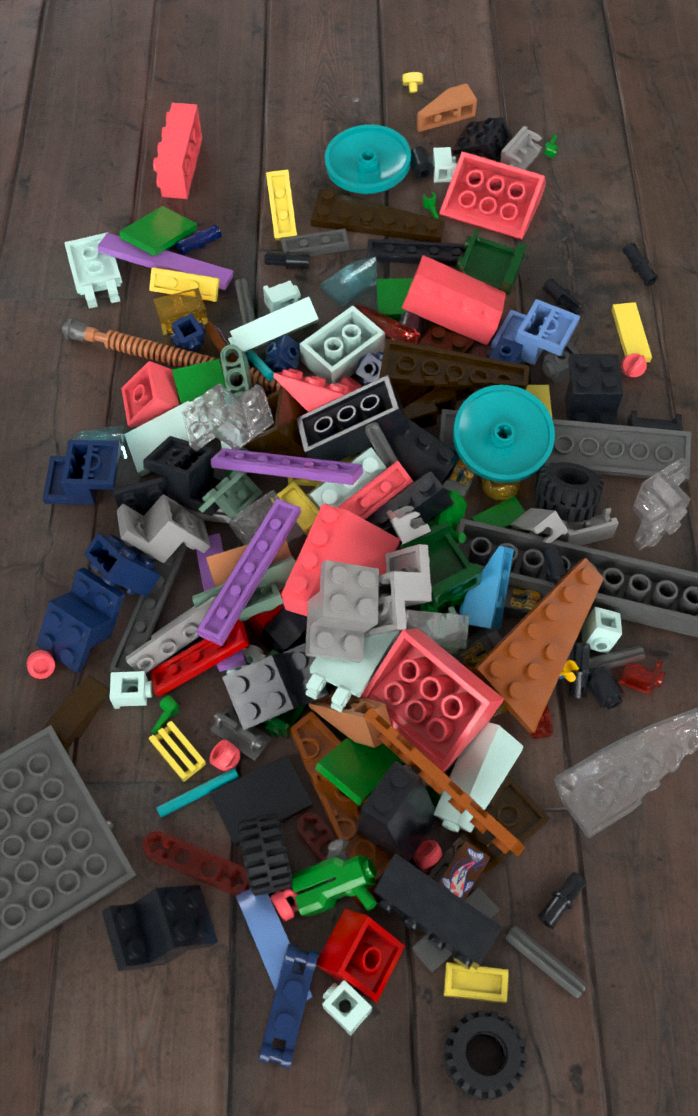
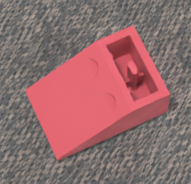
M283 369L282 372L274 373L273 375L308 412L351 393V391H348L349 386L340 383L325 384L326 379L317 376L303 377V372L295 369Z

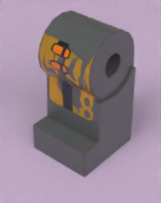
M459 459L443 487L446 491H458L464 501H466L477 475Z
M508 586L503 615L519 619L524 618L543 599V595L535 590H523Z
M483 627L461 643L450 655L473 673L475 672L473 669L502 638L496 629Z

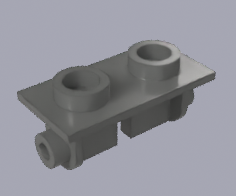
M228 708L224 712L219 710L215 714L214 720L216 723L210 729V731L223 740H228L239 748L240 752L254 761L272 739L254 726L243 730L238 715Z

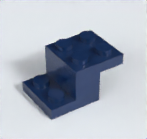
M69 440L66 456H50L42 498L44 503L95 505L97 489L115 490L121 451L120 441Z
M85 567L78 569L71 591L49 601L36 646L49 652L52 657L74 672L78 673L84 670L90 649L111 638L125 593L116 587L108 585Z

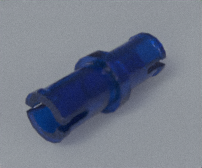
M215 224L201 232L197 230L193 232L192 236L177 241V249H182L179 253L185 255V253L196 248H204L209 242L220 239L222 237L221 231L216 232L219 227Z

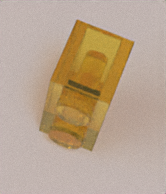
M199 288L153 299L163 335L173 333L171 323L191 313L203 325L208 322Z

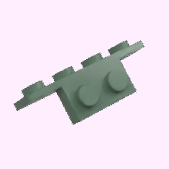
M234 470L229 475L231 480L228 477L224 478L216 486L218 491L213 488L202 498L205 503L199 510L203 513L215 502L233 521L263 492L246 475L248 472Z
M289 557L269 566L238 618L240 621H246L251 616L263 611H271L278 605L283 604L278 590L283 589L296 563L294 557ZM224 584L194 595L192 600L195 607L197 608L213 596L217 597Z

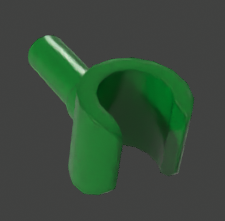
M556 134L545 145L546 150L543 154L550 158H554L558 151V146L554 145L557 139Z
M431 192V198H427L423 194V207L431 211L433 218L440 220L436 211V194Z
M169 695L163 698L159 704L164 712L151 730L155 735L169 717L176 715L179 711V705Z

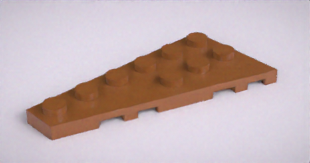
M370 707L363 717L381 732L377 737L440 795L445 790L452 797L448 802L461 814L467 810L473 816L470 822L484 834L488 829L495 836L492 842L501 851L507 854L511 850L517 857L526 847L466 792L462 791L445 773Z

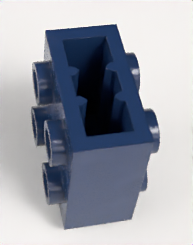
M97 533L83 554L91 562L89 566L103 575L101 579L112 587L120 585L124 591L131 595L138 593L147 597L161 576L153 568L155 563L145 556H141L142 551L135 546L124 545L122 540L112 534L107 537Z

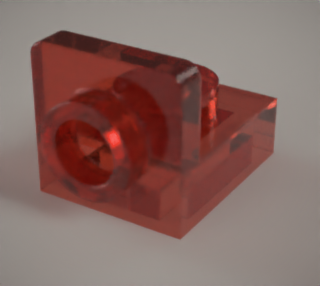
M657 660L652 672L641 665L627 663L621 674L619 684L651 695L654 687H660L664 679L665 672L661 671L663 661Z

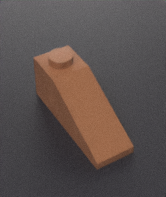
M468 84L448 88L419 111L417 131L421 132L474 117L476 115L477 98Z
M330 690L331 694L309 703L313 711L354 742L375 748L383 743L377 738L381 732L363 717L370 707L391 725L385 703L351 695L348 703L340 713L331 708L333 703L331 698L336 691Z

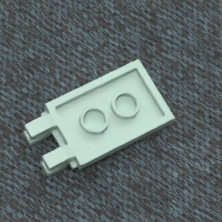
M106 233L64 242L77 293L85 295L89 309L98 307L94 292L108 289L111 303L120 301L117 287L121 286L122 280L116 259L113 256L98 252V245Z
M206 394L194 399V401H187L124 434L137 472L142 477L152 472L143 468V460L169 436L204 445L207 443L205 437H209L223 429L221 422L216 418L215 414H209L215 408Z
M399 631L364 636L363 661L360 663L316 657L310 666V673L313 675L306 685V695L316 700L327 682L335 685L338 688L331 698L333 702L331 708L341 713L351 695L360 698L397 638Z

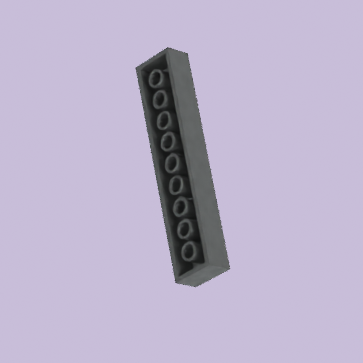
M463 518L460 520L458 532L464 533L466 540L464 543L456 544L471 565L477 563L480 569L483 570L499 546L514 549L508 586L523 590H535L541 593L544 598L555 585L550 582L549 576L551 574L543 557V552L558 547L566 569L571 570L581 559L587 558L604 578L589 612H592L594 607L620 613V617L623 620L698 637V573L558 540L544 543L545 537Z

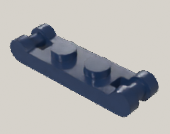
M287 945L258 1061L268 1063L270 1060L280 1063L279 1067L290 1068L313 972L318 959V951L309 949L308 952L297 950L295 945ZM294 962L304 965L302 974L291 971ZM274 1037L285 1040L283 1050L272 1047Z

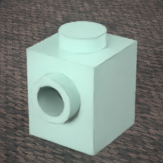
M594 607L582 625V642L589 643L592 650L608 654L622 635L620 613Z

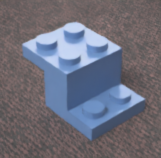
M536 299L527 315L510 310L493 339L491 348L495 349L499 339L503 337L522 344L521 359L532 365H535L543 349L561 356L579 323L580 316Z

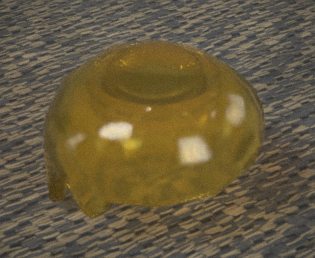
M482 478V490L488 497L494 500L505 501L516 496L520 490V480L512 483H498Z

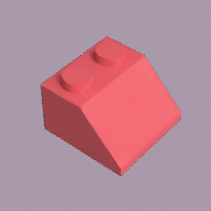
M148 361L121 388L127 424L131 428L141 426L180 405L172 369Z

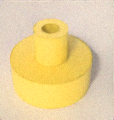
M411 72L402 75L403 85L409 86V93H416L417 86L423 84L422 73Z

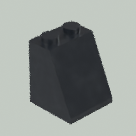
M394 761L362 806L357 828L359 835L392 857L396 853L407 862L411 860L438 819L434 815L435 808L421 777Z

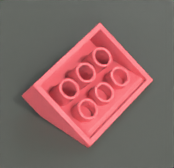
M462 152L439 214L522 240L546 187L545 176Z
M423 255L402 309L415 313L420 317L487 346L500 322L506 292Z
M322 503L281 594L285 610L307 616L308 600L320 591L321 563L325 560L379 569V575L385 574V554L397 551L400 539L348 510Z
M408 629L401 632L360 696L385 703L392 727L442 772L448 769L486 726L504 700V698L420 629Z

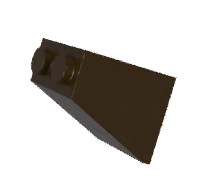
M283 388L248 405L242 447L254 452L308 458L304 452L296 419L308 413V411Z

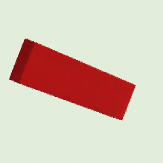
M239 619L237 620L222 646L204 639L150 670L154 694L159 697L249 646L244 623Z

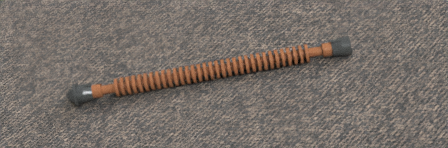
M70 318L68 321H65L62 327V333L68 341L103 342L107 349L117 350L118 352L128 353L179 368L216 360V357L185 349L182 350L181 348L151 340L148 341L147 339L117 331L114 332L113 330H109L107 334L102 333L98 329L92 328L89 324L77 321L76 318ZM249 366L254 388L259 387L262 390H271L273 393L282 388L285 389L276 379L268 381L258 369ZM243 376L237 377L235 379L236 383H243Z

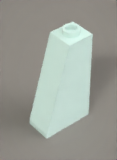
M306 297L230 331L232 337L228 338L231 345L238 346L245 353L265 345L283 334L288 335L317 323L318 316L310 298Z
M488 722L459 755L450 779L485 810L524 746L501 726ZM444 790L434 815L443 820V827L458 833L459 829L471 833L475 827L470 822L473 816L467 810L462 814L448 802L452 797Z

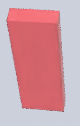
M396 461L337 508L348 510L365 520L413 483V480L400 462Z

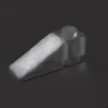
M405 610L407 614L406 629H420L448 653L457 654L458 648L466 649L469 624L468 615Z

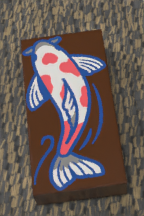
M211 321L204 325L205 331L220 353L225 346L231 345L223 331ZM232 354L229 361L236 362L239 354Z
M465 841L439 881V884L465 901L491 857Z

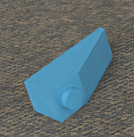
M499 546L482 570L480 585L470 589L465 595L464 602L460 606L461 623L490 629H501L514 549Z

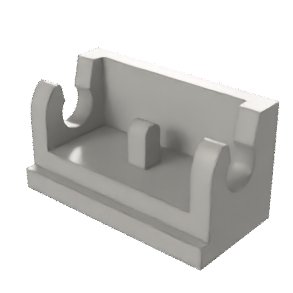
M523 126L502 150L500 163L526 170L542 151V147L535 144L532 139L539 142L542 138L537 133L528 130V127Z
M405 506L394 512L391 510L386 512L397 537L403 544L431 531L428 524H425L421 517L417 518L420 515L419 512H411L414 509L413 506Z
M530 508L510 524L513 530L525 529L528 530V534H549L543 540L544 543H551L560 535L568 533L567 528L555 510Z
M606 508L601 515L591 517L590 520H583V522L573 521L567 523V521L562 520L568 533L560 535V539L562 542L581 546L613 538L619 523L616 517L610 519L611 508Z

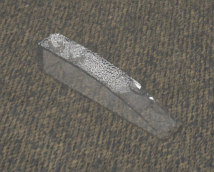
M698 708L667 718L623 737L553 778L562 803L588 838L634 811L642 804L640 799L649 790L654 792L661 785L659 781L669 771L674 773L681 766L680 762L688 753L693 754L698 749Z

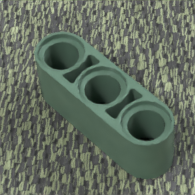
M233 344L227 345L222 349L220 358L230 407L239 416L246 418L247 408L239 410V403L244 399L248 400V405L256 402L247 356L238 346ZM234 353H238V360L234 363H230V356ZM243 376V383L235 387V379Z

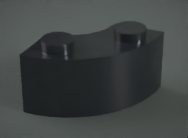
M284 606L280 613L263 627L261 643L270 652L274 650L278 653H284L306 643L307 616L285 610Z

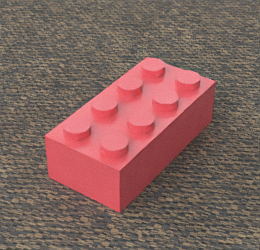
M172 103L170 112L166 113V127L162 128V142L158 143V157H155L153 162L154 171H157L158 174L157 187L160 188L162 197L188 199L202 142L199 112L196 104Z

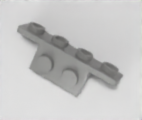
M216 596L211 597L197 608L194 605L151 635V640L126 656L127 663L136 672L145 671L146 674L197 639L199 636L196 630L215 601Z

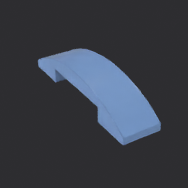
M251 889L236 895V898L276 990L286 948L290 943L269 895L264 894L255 897ZM294 962L291 971L302 974L299 964ZM310 990L308 992L307 1000L312 998Z

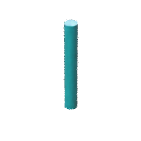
M252 349L245 352L247 358L268 381L275 379L273 377L274 372Z
M232 768L156 807L162 818L238 779L239 776L235 768Z

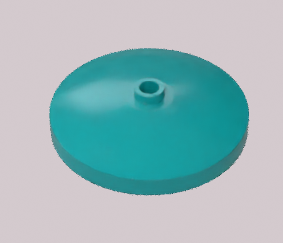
M359 125L346 129L331 140L325 151V167L330 179L339 187L360 194L378 193L394 187L405 178L411 165V151L406 139L395 130L381 125Z
M510 385L489 386L473 393L461 405L453 425V442L462 462L476 475L498 483L518 482L534 475L549 458L555 441L553 420L545 405L530 392Z

